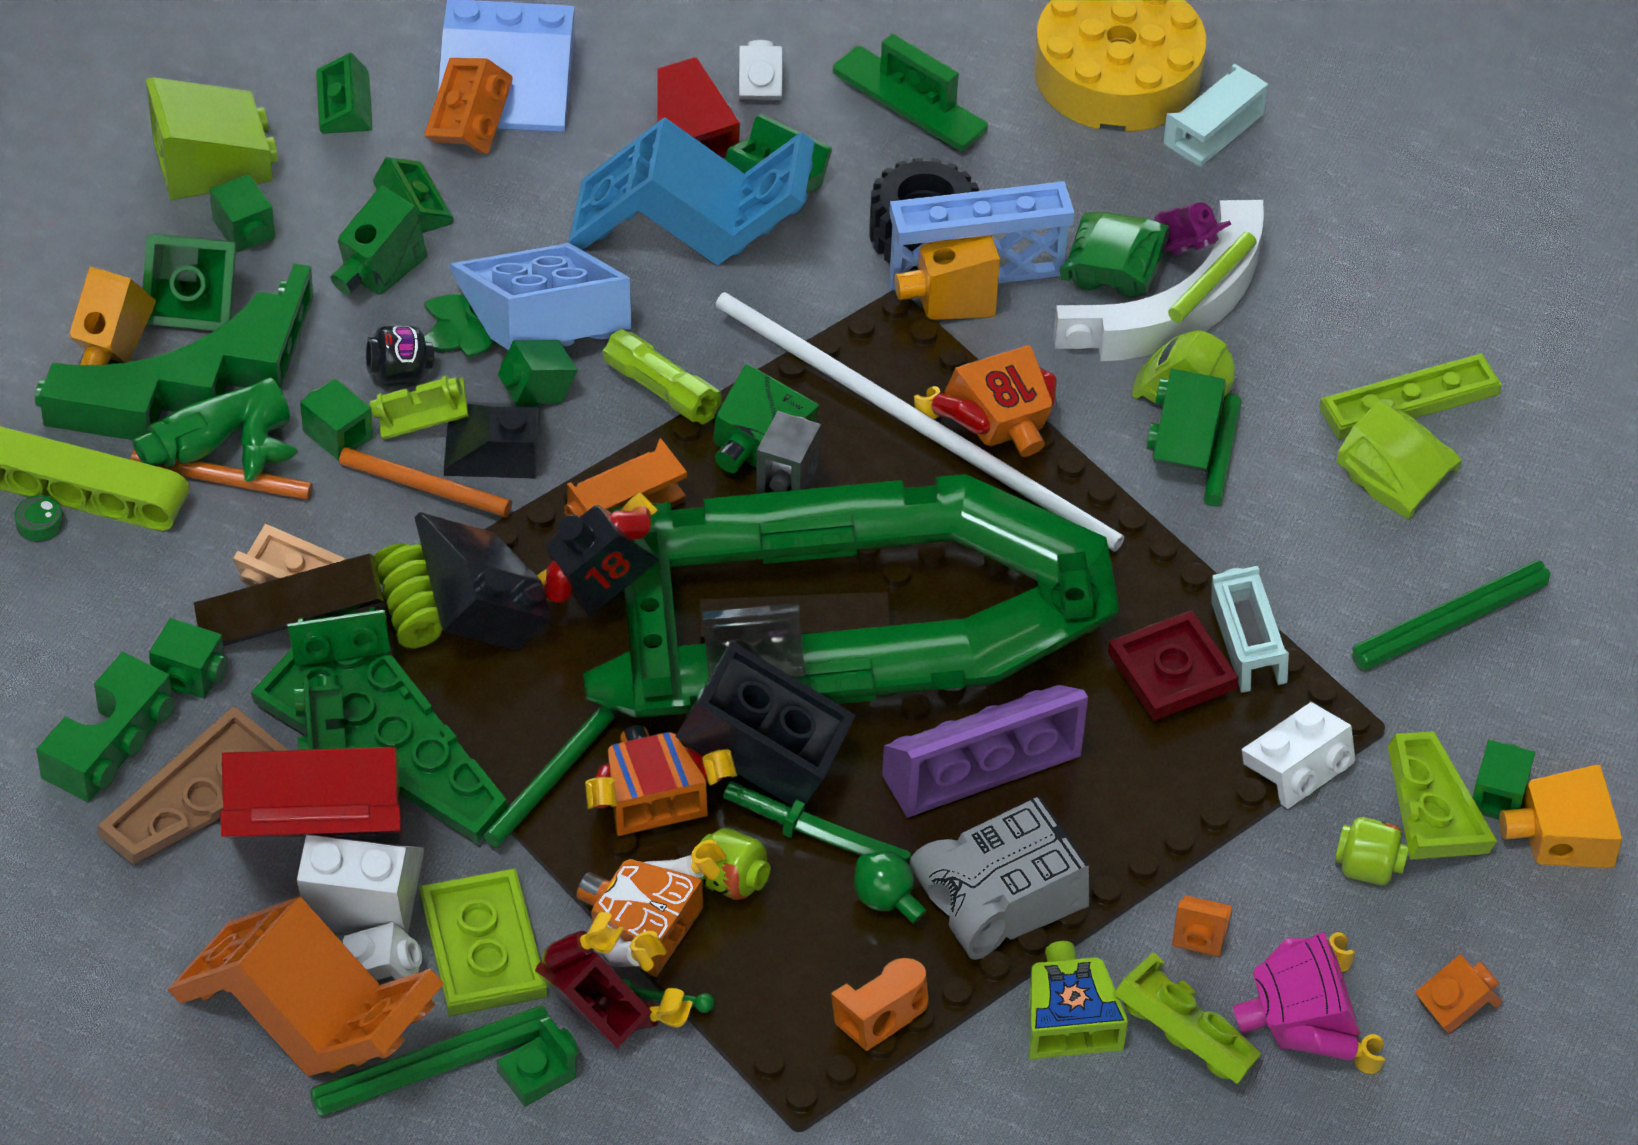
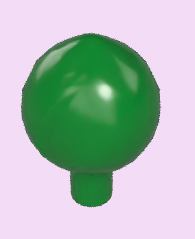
M890 851L868 853L858 858L853 882L856 894L864 905L877 911H891L897 908L912 924L916 923L926 913L927 909L910 894L914 887V876L911 867L905 859Z

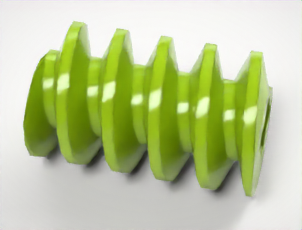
M399 543L382 548L374 556L383 595L387 600L386 604L392 616L391 620L394 629L397 631L398 642L402 646L412 649L426 646L440 637L442 627L422 546L420 544L409 545Z

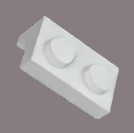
M1310 702L1242 749L1243 764L1276 783L1278 797L1281 801L1280 804L1289 809L1354 764L1355 752L1352 727L1340 718Z

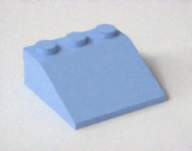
M447 0L443 25L438 91L449 57L488 58L513 77L497 129L565 132L575 47L574 6Z
M571 243L450 263L451 274L490 339L506 348L507 351L513 340H559L562 346H569L575 343V339L584 337L608 339L610 335L620 329H631L630 277Z

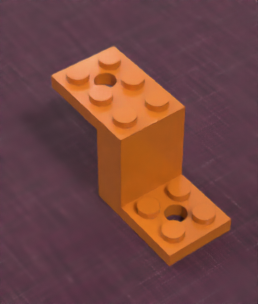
M299 896L228 921L167 990L180 1004L197 998L205 1001L221 990H224L226 993L231 992L309 1077L326 1071L333 1074L344 1066L351 1064L357 1067L375 1057H380L381 1059L389 1057L404 1042L405 1038L401 1034L410 1023L413 1024L420 1021L432 1010L435 1005L432 998L444 983L432 969L380 985L303 898Z

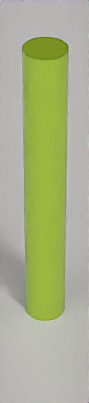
M1243 232L1168 310L1169 317L1174 322H1182L1257 244L1255 236L1250 232Z

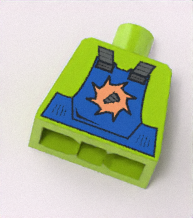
M1058 941L1050 944L1045 950L1047 962H1039L1031 967L1028 1003L1029 1060L1124 1051L1128 1020L1120 999L1114 995L1116 990L1103 960L1097 957L1077 959L1075 946L1068 941Z

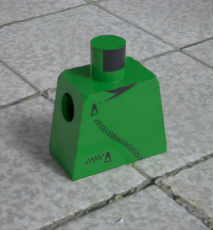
M382 185L339 235L337 242L343 264L330 276V279L334 286L345 295H350L360 284L375 294H383L421 263L428 254L415 206Z
M746 364L716 416L713 441L720 449L715 454V461L723 470L729 473L737 472L744 462L757 468V448L777 411L796 417H803L817 423L819 404L751 365Z

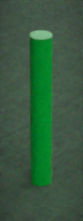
M1234 394L1226 395L1223 401L1203 498L1204 502L1209 506H1219L1222 502L1242 403L1241 398Z

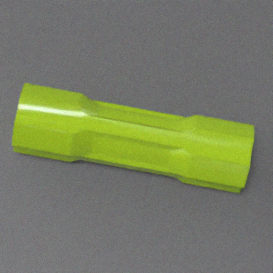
M620 329L610 335L608 344L603 349L605 363L626 377L635 379L667 401L671 408L692 422L697 421L704 425L714 418L716 410L722 404L721 392L700 377L691 375L658 353L654 346L633 332H626Z

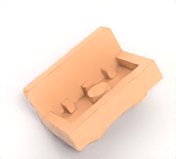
M265 524L248 553L245 554L237 551L232 560L240 574V580L246 586L251 587L346 560V558Z

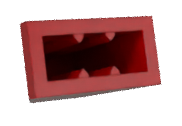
M693 57L657 69V122L664 117L717 155L726 158L728 148L739 143L740 122L698 58Z

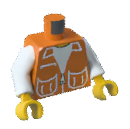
M714 840L702 841L694 848L691 855L676 860L647 862L633 859L626 860L619 867L611 881L591 872L585 874L578 886L576 897L593 906L591 911L592 923L598 913L608 912L612 915L607 924L608 927L613 929L624 927L613 950L610 953H603L610 965L614 967L638 966L643 971L657 978L703 909L702 880L699 878L704 875L707 879L714 880L720 874V868L715 862L725 860L727 855Z

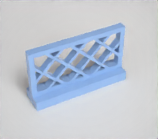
M1065 181L890 201L889 214L892 222L889 289L890 291L895 290V274L907 272L914 266L918 267L919 248L923 244L1003 233L1009 234L1000 241L995 238L993 240L999 257L1002 255L1010 260V262L999 268L998 284L1061 276L1060 267L1065 264L1068 226H1072L1074 221V210ZM1052 228L1043 236L1034 231L1037 229ZM1024 237L1033 242L1032 245L1020 254L1011 249ZM922 243L914 251L903 246ZM1044 250L1053 255L1052 262L1035 264L1031 262Z

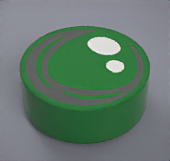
M43 495L31 496L21 501L15 509L14 517L17 531L27 540H48L57 535L62 528L61 507L51 497Z

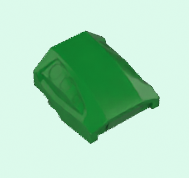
M1108 212L1084 213L1070 254L1065 264L1060 267L1061 280L1070 281L1071 277H1073L1074 283L1084 290L1097 289L1105 284L1111 285L1120 294L1127 297H1136L1143 293L1147 294L1152 278L1160 267L1170 235V227L1146 218Z

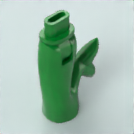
M271 377L253 385L190 404L165 417L163 420L149 425L148 433L132 439L133 448L142 463L153 466L164 464L170 468L175 466L176 460L180 464H186L208 456L234 432L243 428L241 434L243 446L242 465L246 482H251L259 477L266 463L284 462L298 453L296 448L268 436V433L287 425L290 421L288 403L281 389Z

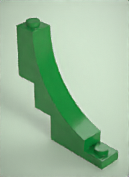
M294 263L288 280H281L278 294L259 291L239 313L224 325L201 339L174 351L147 359L118 364L71 365L52 363L46 379L39 380L35 392V405L41 407L43 425L132 440L148 433V426L158 422L162 410L176 412L190 404L224 394L227 385L244 388L271 377L281 389L314 297L311 266Z

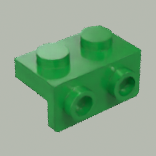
M761 114L755 117L750 137L729 147L725 160L741 172L746 173L800 132ZM812 137L810 138L815 141L811 160L813 167L808 178L807 193L822 186L832 152L830 146Z

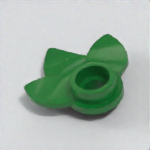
M448 294L424 302V308L438 321L425 336V342H432L434 350L451 352L460 348L463 354L469 358L486 352L494 344V341L490 339L465 296L461 294Z

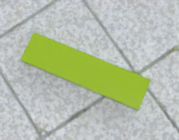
M1480 353L1322 397L1319 409L1337 439L1341 440L1347 438L1353 426L1379 400L1392 399L1397 408L1415 419L1500 395L1502 383L1483 354Z

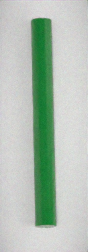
M599 706L484 833L485 840L491 846L499 847L614 720V714L609 708Z

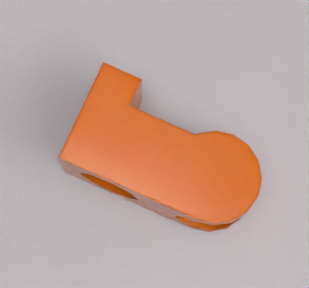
M896 959L884 967L880 976L855 991L847 983L831 993L835 1024L864 1050H870L912 1022L914 1018L927 1009L929 996L925 967L915 959Z

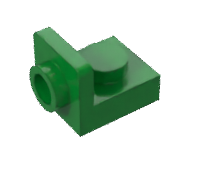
M549 1016L539 1021V1037L497 1060V1072L525 1107L576 1078V1056L579 1054L577 1043L566 1028L559 1029Z

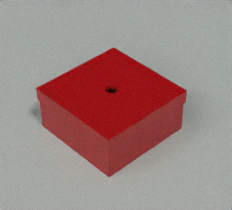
M395 747L222 753L223 811H220L221 837L228 839L306 837V834L329 836L403 834V809L400 807L399 753Z

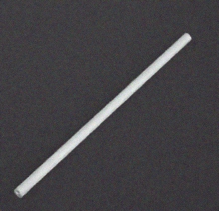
M723 292L718 297L716 307L1047 511L1105 536L1108 548L1115 552L1121 547L1124 536L730 294Z

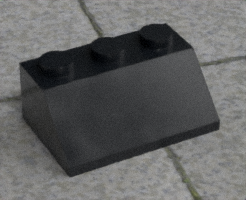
M730 641L695 699L675 737L705 755L717 750H730L738 775L790 806H793L796 800L806 805L827 774L856 715L735 642Z

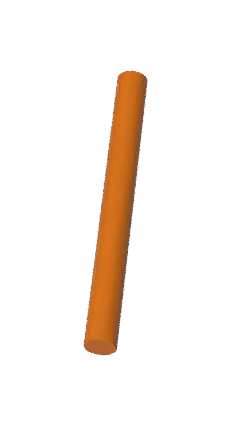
M345 447L340 454V465L506 518L512 509V500Z
M133 450L130 460L142 462L135 450ZM176 460L175 466L170 468L164 464L157 466L172 470L187 478L303 500H310L313 489L312 482L261 473L259 477L251 482H246L243 469L201 461L180 464Z

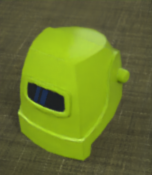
M1202 330L1180 334L1160 347L1142 365L1134 380L1131 396L1135 399L1144 396L1156 403L1160 378L1169 379L1170 370L1177 369L1225 379L1224 398L1233 388L1235 364L1232 354L1229 352L1227 344Z

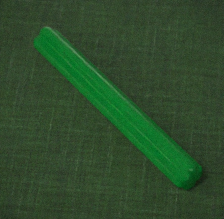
M1535 560L1355 644L1352 647V660L1360 670H1368L1548 585L1549 577L1551 576L1549 568L1545 567L1541 560Z
M537 1006L314 1086L310 1090L312 1105L318 1115L324 1116L534 1040L540 1036L539 1021L547 1016L550 1017L544 1006Z

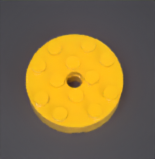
M1051 0L1042 11L1037 25L1034 56L1035 81L1042 96L1054 109L1079 124L1095 129H1100V123L1125 126V132L1155 128L1166 123L1167 113H1180L1195 101L1198 96L1206 51L1205 28L1197 12L1185 0Z

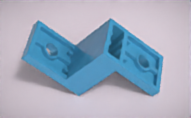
M664 117L582 179L568 242L584 250L596 240L602 241L605 239L612 228L623 220L628 221L632 219L639 211L718 266L732 255H739L746 248L747 244L761 234L766 235L771 232L775 225L789 214L794 215L802 209L808 197L806 189L809 174L813 167L811 160L815 141L803 132H800L746 173H743Z

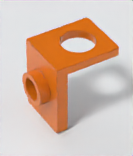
M1185 895L1183 900H1179L1172 946L1220 957L1232 906Z

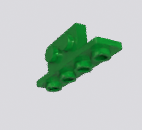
M893 33L881 43V58L862 46H855L833 64L832 73L959 151H965L988 131V123L957 104L959 73Z

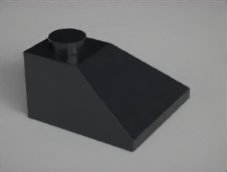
M467 402L469 417L448 422L444 476L536 478L540 404Z

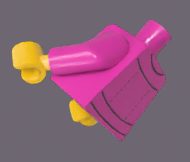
M1325 932L1316 934L1311 938L1284 939L1264 963L1256 966L1253 970L1259 997L1233 1006L1236 1020L1243 1034L1268 1025L1281 1049L1319 1054L1348 1061L1354 1058L1356 1067L1367 1074L1379 1072L1386 1061L1382 1056L1372 1055L1380 1053L1384 1046L1383 1039L1379 1035H1367L1361 1043L1355 1037L1360 1035L1361 1032L1342 972L1350 969L1356 953L1354 950L1345 951L1348 938L1341 932L1332 934L1329 940Z

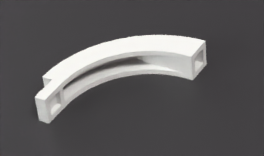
M1220 200L1217 223L1230 220L1231 225L1217 233L1219 240L1214 245L1210 255L1191 276L1178 285L1148 298L1120 304L1056 305L1053 334L1055 349L1099 348L1100 361L1126 360L1152 355L1160 347L1180 334L1197 330L1206 332L1234 309L1253 279L1258 263L1263 229V200ZM1243 232L1253 234L1257 244L1182 322H1174L1168 315L1170 307Z

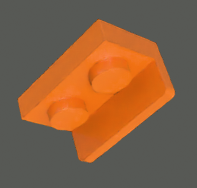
M449 57L424 136L434 143L466 144L480 154H488L513 81L512 75L488 58Z

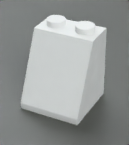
M306 834L297 876L300 896L334 933L352 934L395 922L408 934L424 848L329 835Z

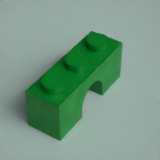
M123 651L94 683L98 713L108 717V719L99 724L85 725L65 716L36 748L41 779L88 803L100 789H105L112 783L117 769L130 755L133 756L138 753L149 732L158 722L162 723L169 717L174 706L170 675Z

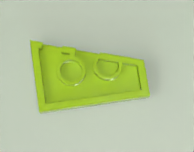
M1433 731L1395 734L1387 747L1410 860L1489 854L1497 840L1436 733Z
M1153 951L1122 980L1114 995L1123 1001L1124 1007L1132 1015L1143 1020L1148 1019L1162 1029L1166 1038L1172 1044L1181 1049H1189L1205 1060L1206 1066L1212 1073L1223 1079H1231L1238 1084L1250 1072L1262 1053L1220 1014L1212 1011L1204 1012L1197 1005L1194 998L1197 992L1187 982L1182 980L1177 984L1173 983L1161 971L1165 962Z

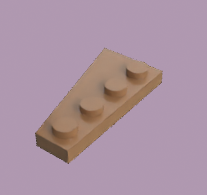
M233 706L98 824L97 835L134 865L220 819V811H223V752L287 751L288 749L237 707Z

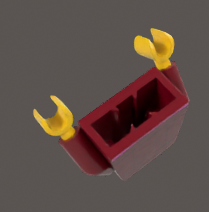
M600 912L597 914L588 932L581 930L549 944L543 951L542 961L536 966L535 972L580 1018L617 1049L634 1031L655 1027L658 1021L671 1027H682L688 1018L693 1004L692 1001H682L684 996L682 990L677 988L666 989L660 1006H655L652 1002L644 1003L599 954L593 951L610 953L624 930V927L617 929L608 927L607 924L612 915L608 912Z

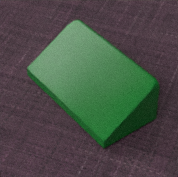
M352 52L316 70L319 130L323 134L363 132L372 129L370 82L367 68Z
M392 157L384 159L373 179V184L377 190L383 185L413 204L416 208L422 233L452 224L454 218L422 162Z

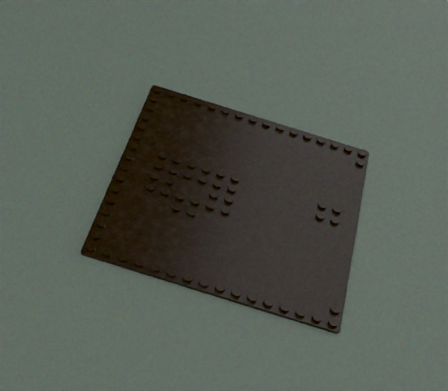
M895 290L886 293L806 340V342L914 408L915 395L927 397L928 388L937 386L940 389V393L945 394V389L955 368L979 360L938 322L926 317L925 311L911 298L899 300ZM788 351L758 368L759 371L819 404L817 423L821 424L820 481L818 488L903 480L904 488L936 485L935 477L966 474L1042 508ZM734 383L720 391L722 404ZM721 404L716 410L714 418L706 424L702 425L697 421L692 422L680 414L484 530L494 532L537 576L546 570L547 566L552 562L546 547L548 542L558 535L557 526L565 517L564 506L567 504V484L572 482L574 486H577L582 481L647 452H654L660 437L687 471V478L677 482L686 495V502L672 507L671 510L704 507L703 499L756 494L757 468L744 462L737 472L729 473L723 470L715 461V454L720 447L715 444L713 437L716 416L722 406ZM942 416L934 419L1124 536V541L1117 551L1114 552L1109 549L1119 605L1116 618L992 685L878 695L876 700L839 704L856 716L823 781L806 803L804 812L875 840L907 850L912 856L922 846L937 840L951 839L958 841L963 832L1040 796L1089 865V907L1012 940L1006 937L990 954L984 958L973 960L969 958L949 927L950 916L929 898L914 874V887L910 894L927 909L926 913L916 923L912 924L897 908L891 911H877L869 908L858 898L854 889L853 879L856 863L861 855L797 830L789 838L782 834L784 824H780L775 820L762 816V814L749 810V808L724 799L725 790L729 782L733 781L747 789L758 792L760 795L763 794L773 799V801L776 800L783 803L786 807L792 808L789 804L738 774L734 777H723L722 780L713 785L706 784L708 816L617 836L614 811L611 805L605 808L594 807V809H587L585 782L595 777L600 766L609 763L608 748L613 744L621 743L620 736L625 729L633 725H640L647 729L649 736L667 732L677 734L687 714L635 719L610 709L614 714V720L511 833L591 919L593 906L576 897L578 886L588 872L611 881L622 863L629 859L647 862L676 860L689 856L706 835L713 834L722 828L734 829L762 842L766 848L767 862L771 867L765 886L761 890H755L743 900H733L702 885L703 909L657 978L641 968L639 969L660 991H665L668 988H677L682 990L684 995L697 997L701 993H708L714 998V1007L711 1011L702 1013L695 1006H692L687 1020L795 1132L807 1130L1030 978L1032 965L1039 962H1047L1045 950L1050 944L1058 941H1068L1077 946L1282 806L1278 797L1277 784L1244 765L1242 749L1298 710L1312 702L1350 724L1355 755L1382 738L1384 734V723L1279 628L1278 631L1284 649L1289 652L1287 683L1278 685L1272 665L1251 669L1250 691L1241 693L1238 684L1236 690L1153 721L1109 656V641L1192 610L1233 668L1211 603L1212 575L1217 573L1047 420L1043 428L1039 430L1045 442L1044 447L1031 456L1022 457L1012 440L988 446L981 441L977 434L972 433L952 419ZM954 541L857 550V555L790 562L764 564L763 559L670 568L677 646L701 644L699 599L888 592L890 626L965 619L1038 587V581ZM624 589L590 617L572 594L568 600L562 603L548 600L547 604L551 620L518 651L441 631L439 638L426 646L416 649L406 648L398 642L397 631L394 629L391 620L392 616L389 613L386 604L387 600L384 598V595V602L353 610L355 613L370 611V607H375L376 611L385 610L391 652H388V655L394 657L432 705L434 713L456 735L457 742L471 759L476 760L507 800L508 807L601 706L585 699L583 674L630 651ZM1248 601L1234 603L1248 646L1264 643L1251 603ZM650 646L649 648H657L659 646ZM1056 685H1062L1085 691L1088 696L1080 757L908 818L882 776L884 745L890 744L902 736H913L936 728L945 721H956L979 713L988 706H999L1022 698L1027 693L1035 690L1042 691ZM680 740L684 747H690L695 751L699 752L700 754H702L703 756H705V754L701 753L700 751L696 750L695 748L689 746L688 744ZM901 958L915 959L926 970L929 996L927 1009L914 1018L912 1022L870 1050H864L835 1024L831 993L846 983L856 991L880 976L884 967L891 961Z

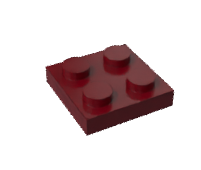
M1192 610L1109 641V656L1153 721L1237 689L1239 677Z

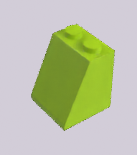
M156 77L145 79L152 140L170 201L210 193V188L250 174L256 184L273 181L271 163L278 162L276 144L273 136L267 138L265 136V133L269 132L264 107L256 108L251 91Z

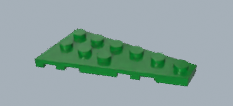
M352 610L349 612L334 615L333 617L342 616L344 614H350L355 612ZM291 648L251 691L255 704L307 736L306 718L296 717L294 688L303 687L304 677H308L309 687L318 686V676L337 675L338 685L343 684L344 718L326 720V729L345 728L346 749L395 747L399 753V787L401 796L477 844L483 839L484 833L508 808L507 800L476 760L469 757L457 742V737L449 726L442 723L434 713L429 701L394 657L388 655V653L295 666Z

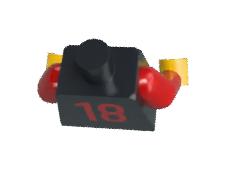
M639 492L621 510H616L613 513L598 505L593 506L580 517L573 514L564 517L557 526L558 535L548 542L546 547L552 562L547 566L546 570L537 575L542 581L546 600L562 603L568 600L572 594L590 617L659 561L658 557L643 539L651 529L652 515L658 511L656 507Z

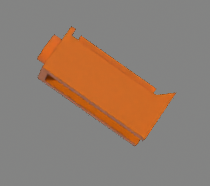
M660 437L654 452H647L582 481L577 486H574L572 482L568 483L567 504L564 506L565 517L572 514L580 517L590 508L598 505L608 511L616 507L625 506L639 492L652 504L671 502L672 508L686 502V495L677 482L687 478V471Z

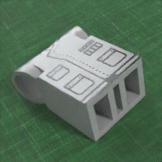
M1040 796L963 832L958 841L945 839L928 843L916 850L910 858L909 866L929 898L950 916L949 927L969 958L973 960L984 958L990 954L1006 937L1012 940L1089 907V865Z

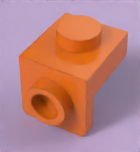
M1461 954L1415 991V994L1449 1034L1487 1002L1495 1008L1503 1003L1493 990L1500 982L1482 961L1473 966Z

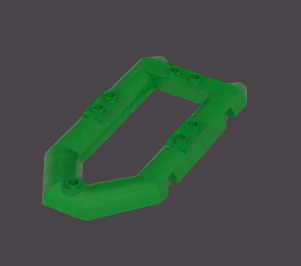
M966 474L935 477L936 485L904 488L903 480L707 498L703 499L704 507L671 510V502L654 503L653 505L658 511L652 515L651 529L643 539L658 557L659 561L624 589L630 651L583 674L585 699L635 719L688 714L730 641L677 646L670 568L763 559L764 564L853 556L857 555V550L954 541L1038 581V587L965 619L747 639L733 642L837 704L876 700L878 695L992 685L1116 618L1119 605L1107 538ZM624 506L616 507L609 512L613 513L616 510H621ZM650 646H659L657 648H649Z

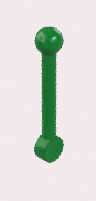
M622 979L639 998L662 1001L665 991L634 987L630 980ZM701 993L697 997L684 995L682 1001H692V1006H695L702 1013H708L714 1007V998L708 993Z

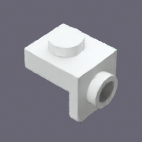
M753 40L748 42V46H739V100H782V46H773V42L768 40Z
M395 922L345 935L343 939V944L375 980L390 976L397 980L416 974L422 963V953L419 944Z

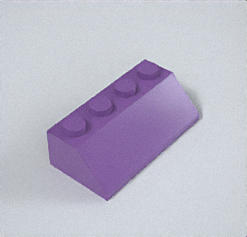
M1056 685L1042 691H1031L1022 698L999 706H988L979 713L956 721H945L936 728L913 736H902L892 743L884 745L882 776L908 818L1081 756L1088 696L1082 689Z

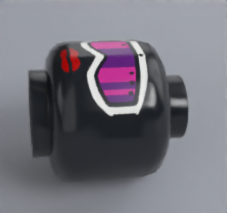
M383 326L377 329L374 337H368L367 371L368 373H374L377 381L381 384H417L421 381L425 369H432L433 343L425 342L424 335L418 327Z

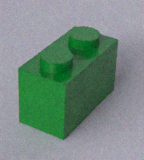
M1177 369L1170 370L1169 379L1160 378L1155 405L1163 406L1160 424L1151 423L1146 447L1147 450L1154 451V462L1204 472L1209 471L1226 387L1225 379Z

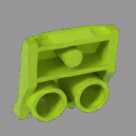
M1392 399L1379 400L1353 426L1338 451L1336 463L1348 471L1349 478L1354 483L1363 486L1373 499L1410 520L1420 502L1451 471L1456 473L1461 468L1462 459L1453 449L1437 439L1426 427L1397 408Z

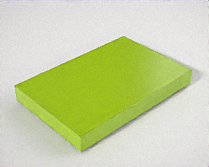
M516 868L419 886V897L438 975L444 983L441 988L448 1017L547 998L546 982L535 972L540 959Z

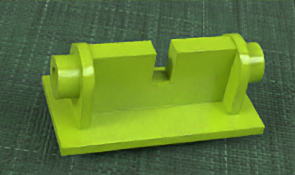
M448 375L442 376V379L416 386V391L409 392L408 389H403L385 395L380 393L377 394V399L370 401L372 415L374 418H379L382 440L469 417L464 378L458 379V377L450 379Z

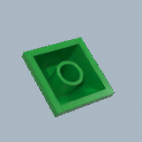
M158 233L147 234L142 289L156 300L147 324L215 331L231 320L237 242Z

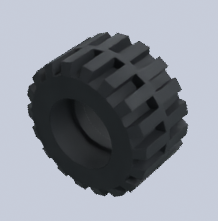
M913 158V162L910 163L906 161L896 163L895 169L888 167L882 172V178H876L873 184V191H871L869 237L870 241L874 242L873 248L877 254H884V260L890 264L892 222L889 214L890 201L979 191L977 183L971 182V176L966 171L959 172L957 165L952 163L942 164L940 159L932 158L931 161H923V158ZM922 243L903 246L914 251Z

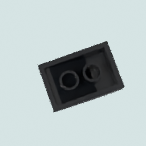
M419 512L414 517L443 632L518 651L551 620L542 581L494 532Z

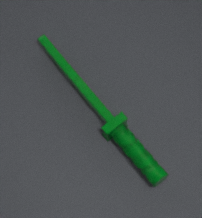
M733 781L729 782L725 790L724 799L749 808V810L762 814V816L775 820L780 824H784L782 834L789 838L797 830L861 856L873 852L890 851L900 855L907 863L910 860L911 853L907 850L875 840L804 812L805 803L798 800L795 801L792 808L786 807L783 803L776 800L773 801V799L763 794L760 795L758 792L747 789Z

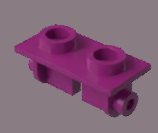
M1203 202L1161 211L1154 218V221L1170 227V235L1165 251L1170 250L1173 256L1183 253L1192 247L1197 251L1210 246L1219 240L1217 233L1231 225L1230 220L1217 223L1212 209Z

